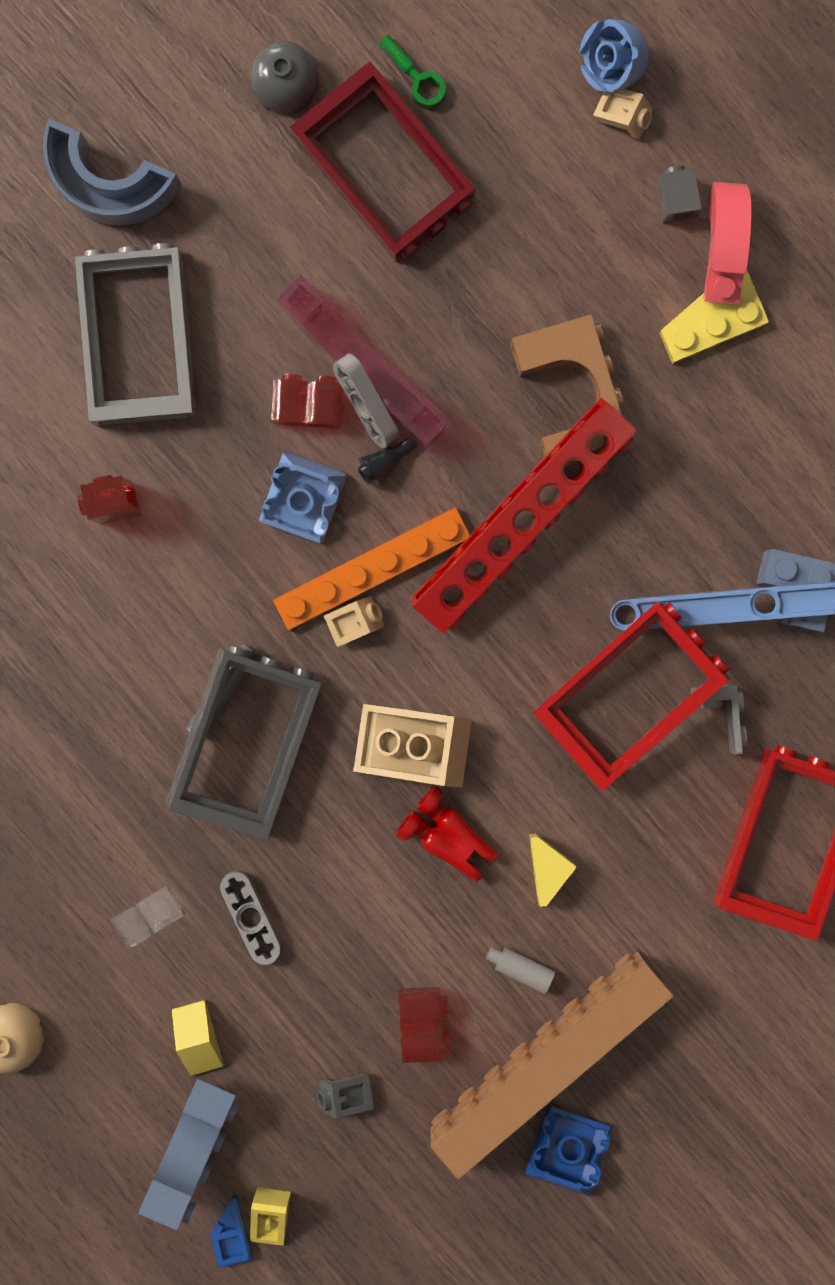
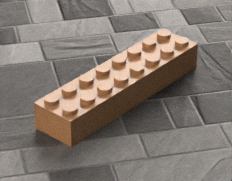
M636 952L633 956L629 953L622 957L615 964L616 970L607 978L601 976L589 986L588 990L590 992L581 1000L575 998L569 1002L562 1010L564 1015L554 1023L550 1020L542 1025L536 1032L537 1038L528 1045L525 1042L520 1044L510 1054L512 1058L503 1067L500 1065L493 1067L484 1076L485 1082L476 1090L474 1087L467 1089L458 1098L459 1104L450 1112L447 1109L441 1111L432 1120L431 1148L457 1179H460L673 997L666 984L639 952Z

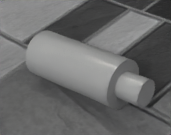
M491 947L486 956L487 960L496 964V971L543 994L547 992L555 975V971L506 947L503 951Z

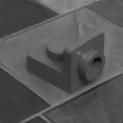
M361 1073L334 1081L326 1078L319 1080L320 1090L317 1092V1100L324 1114L339 1119L374 1109L368 1074Z

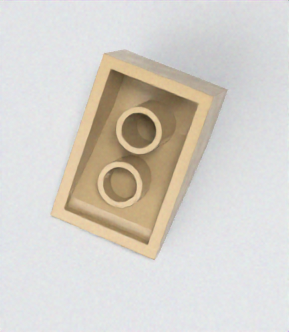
M363 704L353 772L462 788L472 720Z

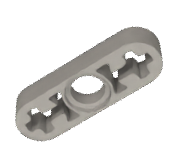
M352 354L345 355L333 364V371L371 439L379 447L386 448L399 438L398 429L360 361Z
M233 870L222 879L220 884L221 894L252 959L261 965L271 964L277 960L282 949L279 936L251 877L244 871ZM231 878H235L237 882L243 880L245 886L241 889L244 899L251 895L253 901H247L239 908H236L234 903H238L240 898L236 891L230 892L228 890L232 883ZM247 908L256 909L261 916L260 923L253 927L245 925L241 918L243 910ZM264 926L268 930L262 933L265 943L274 944L270 951L271 956L268 957L265 952L259 954L257 951L261 945L258 936L256 935L253 939L249 936V934L257 933Z

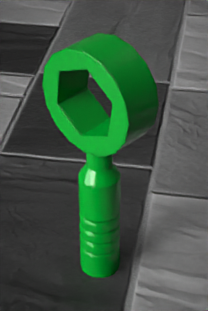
M390 35L385 36L379 43L405 74H409L414 79L412 96L415 103L424 109H435L440 106L446 95V86L443 78L431 71L420 74L416 70L414 62ZM432 81L439 87V93L437 97L426 100L418 93L421 84Z

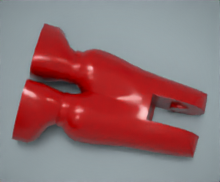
M434 785L420 799L416 809L432 818L436 822L437 827H432L416 811L412 810L397 829L395 836L403 841H407L412 837H418L425 851L447 862L468 878L478 882L484 874L473 862L467 860L475 850L479 856L493 864L499 857V854L469 825L456 809L443 806V791L437 785Z

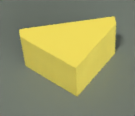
M536 833L529 834L537 899L540 907L547 906L576 869V865Z
M206 1000L172 1009L176 1052L190 1076L223 1067V1059Z
M257 1187L251 1207V1242L284 1246L291 1192Z

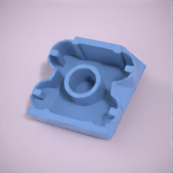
M282 453L279 465L274 469L271 478L272 484L267 499L264 501L259 521L311 541L323 543L347 475L340 469L328 467L298 456L296 453Z

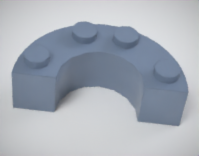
M52 119L47 121L43 137V155L47 171L56 188L84 216L108 225L123 226L137 224L160 213L178 194L182 184L177 174L146 160L142 162L136 172L124 179L111 181L96 177L88 170L86 155L89 144L82 133Z
M196 1080L170 1144L138 1214L176 1231L181 1222L188 1224L196 1206V1203L190 1201L198 1183L203 1186L205 1185L212 1169V1165L207 1164L211 1151L219 1152L227 1134L221 1131L224 1121L232 1123L240 1104L233 1101L236 1095L202 1080Z

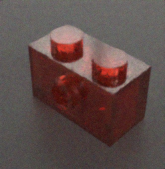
M112 475L94 478L92 483L80 485L82 494L77 496L81 514L87 515L88 520L98 524H106L141 516L134 483L122 476L113 478Z

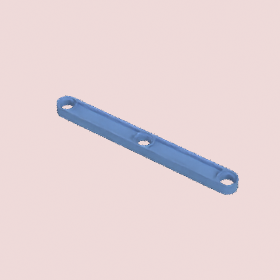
M835 581L627 598L613 605L610 611V619L616 628L626 630L633 623L624 624L619 621L617 617L619 607L622 605L631 606L636 613L635 622L658 601H661L663 605L670 602L683 617L679 620L682 626L835 614ZM766 593L773 596L776 602L773 611L762 613L756 608L755 600L760 594ZM656 622V623H655L652 627H650L649 629L663 628V627H662L658 622Z

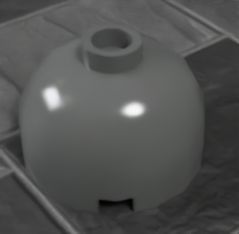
M288 41L273 42L262 48L253 60L250 79L253 93L260 105L281 115L298 113L310 105L316 89H318L319 79L316 64L308 51L296 43Z

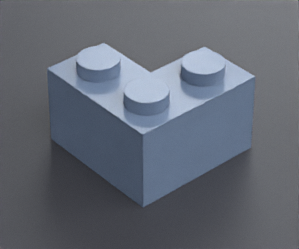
M769 549L763 552L756 584L771 587L835 581V563ZM828 615L783 618L782 625L814 633L824 632Z

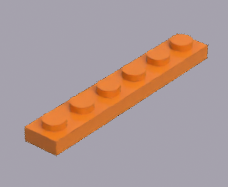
M455 507L279 596L273 602L289 631L463 543L470 534Z

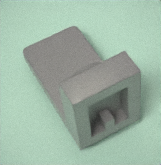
M724 685L701 705V708L722 707V700H726L729 749L731 754L739 755L743 753L742 746H747L745 726H740L739 712H744V697L742 691H737V685ZM699 687L690 688L691 694L695 692Z

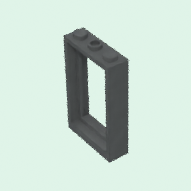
M230 645L228 650L218 649L165 805L169 811L267 840L322 683L312 679L314 673L295 666L293 672L281 669L282 662L262 656L260 662L248 658L250 651ZM230 667L300 690L258 813L188 792Z

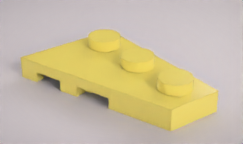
M748 270L743 276L739 304L705 302L703 293L659 332L672 364L769 323Z

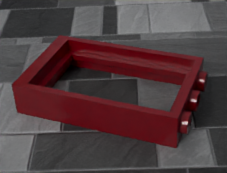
M371 61L290 126L292 137L395 262L402 257L405 260L412 257L421 248L419 243L429 235L431 238L436 237L447 227L446 221L455 213L458 216L463 215L474 204L472 201L475 198L474 186ZM371 93L378 97L454 190L450 196L399 238H396L316 140Z

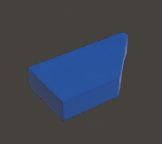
M238 1195L232 1196L210 1234L218 1268L250 1261L253 1257Z

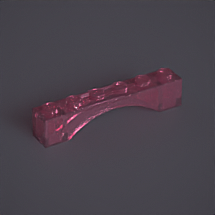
M302 275L276 299L279 307L335 362L347 354H352L360 361L388 413L425 450L450 426V420L425 395L392 368Z

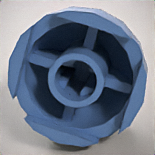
M618 19L598 21L586 31L580 45V53H584L585 64L580 65L582 74L588 84L597 91L617 92L631 87L643 76L648 66L649 47L647 39L642 31L629 21Z

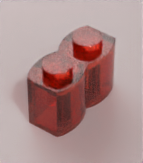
M282 374L281 379H274L272 424L341 428L343 397L341 384L336 383L335 377L317 376L316 382L302 381L301 375Z
M440 987L399 989L402 1063L444 1061L443 1051H450L449 1030H442V1017H448L447 996H440Z

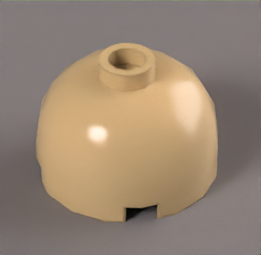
M18 1003L0 1005V1074H13L29 1067L40 1055L45 1042V1034L42 1031L41 1020L38 1015L29 1007Z

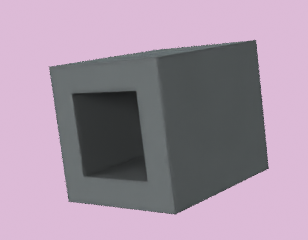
M680 165L665 169L656 182L663 223L697 218L702 208L695 168L685 170V167Z

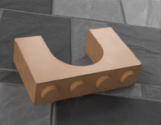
M591 314L511 339L510 346L520 377L554 366L574 367L582 371L592 382L596 392V402L603 398L622 416L620 408L624 407L623 397L619 387L614 389L610 378L611 375H614L613 364L609 355H603L600 343L604 342L603 331L599 322H593ZM569 430L541 438L540 445L544 457ZM596 434L592 436L589 441V449H600L605 442L604 435ZM569 461L565 465L564 470L579 466L580 461Z

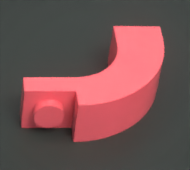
M712 182L708 209L711 241L703 299L705 302L739 304L743 276L747 272L750 248V190L747 184Z

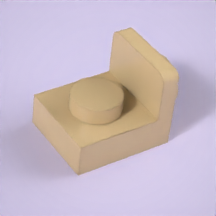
M627 89L617 92L605 91L593 116L598 122L627 130L632 138L639 140L643 131L651 123L653 109L641 93Z
M372 596L324 615L337 647L384 627L382 611L379 605L374 602Z

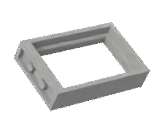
M169 243L153 245L152 250L139 251L138 247L127 246L119 248V253L105 254L104 250L94 249L85 251L84 256H75L89 422L95 426L197 417L183 255L179 248H173V245ZM168 267L179 395L105 402L94 273Z

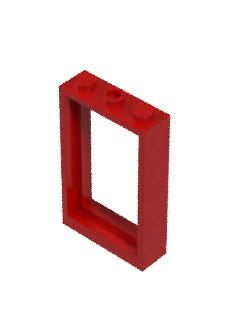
M661 601L656 602L533 712L537 719L601 791L606 789L730 680L726 674L730 670L729 667L717 654L712 658L702 648L706 642L693 628L687 631L680 624L679 620L683 617L670 602L666 605H663ZM658 622L709 679L610 765L560 708L650 627Z
M776 745L775 751L764 749L713 904L720 909L818 941L835 890V830L806 914L736 890L777 767L835 786V771L827 769L829 762L809 756L808 761L805 762L795 758L797 751Z

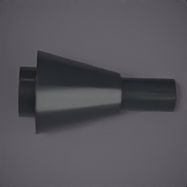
M409 436L394 447L360 457L359 462L361 465L357 468L358 472L368 485L373 482L376 486H379L398 465L401 458L416 449L418 445Z

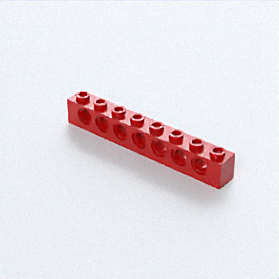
M600 398L410 598L412 607L442 634L448 628L454 629L465 617L463 612L472 603L476 605L484 599L489 591L487 587L496 578L500 580L508 574L513 566L511 562L520 553L524 555L531 550L537 541L535 537L544 528L546 530L550 529L561 516L559 512L568 503L570 505L574 504L585 491L583 487L591 478L597 479L609 467L608 461L616 452L619 454L624 452L634 440L632 436L637 430L607 401ZM596 434H603L605 437L603 446L598 450H590L589 441L591 437ZM571 460H579V471L571 476L565 475V465ZM550 485L556 487V494L551 500L543 501L540 499V492L544 487ZM523 511L531 512L532 520L529 524L525 526L515 524L519 513ZM502 536L509 539L505 549L496 551L491 548L492 542L497 537ZM472 563H484L485 568L481 574L473 576L467 573L468 567ZM450 587L461 589L460 596L455 600H447L443 597L444 592Z

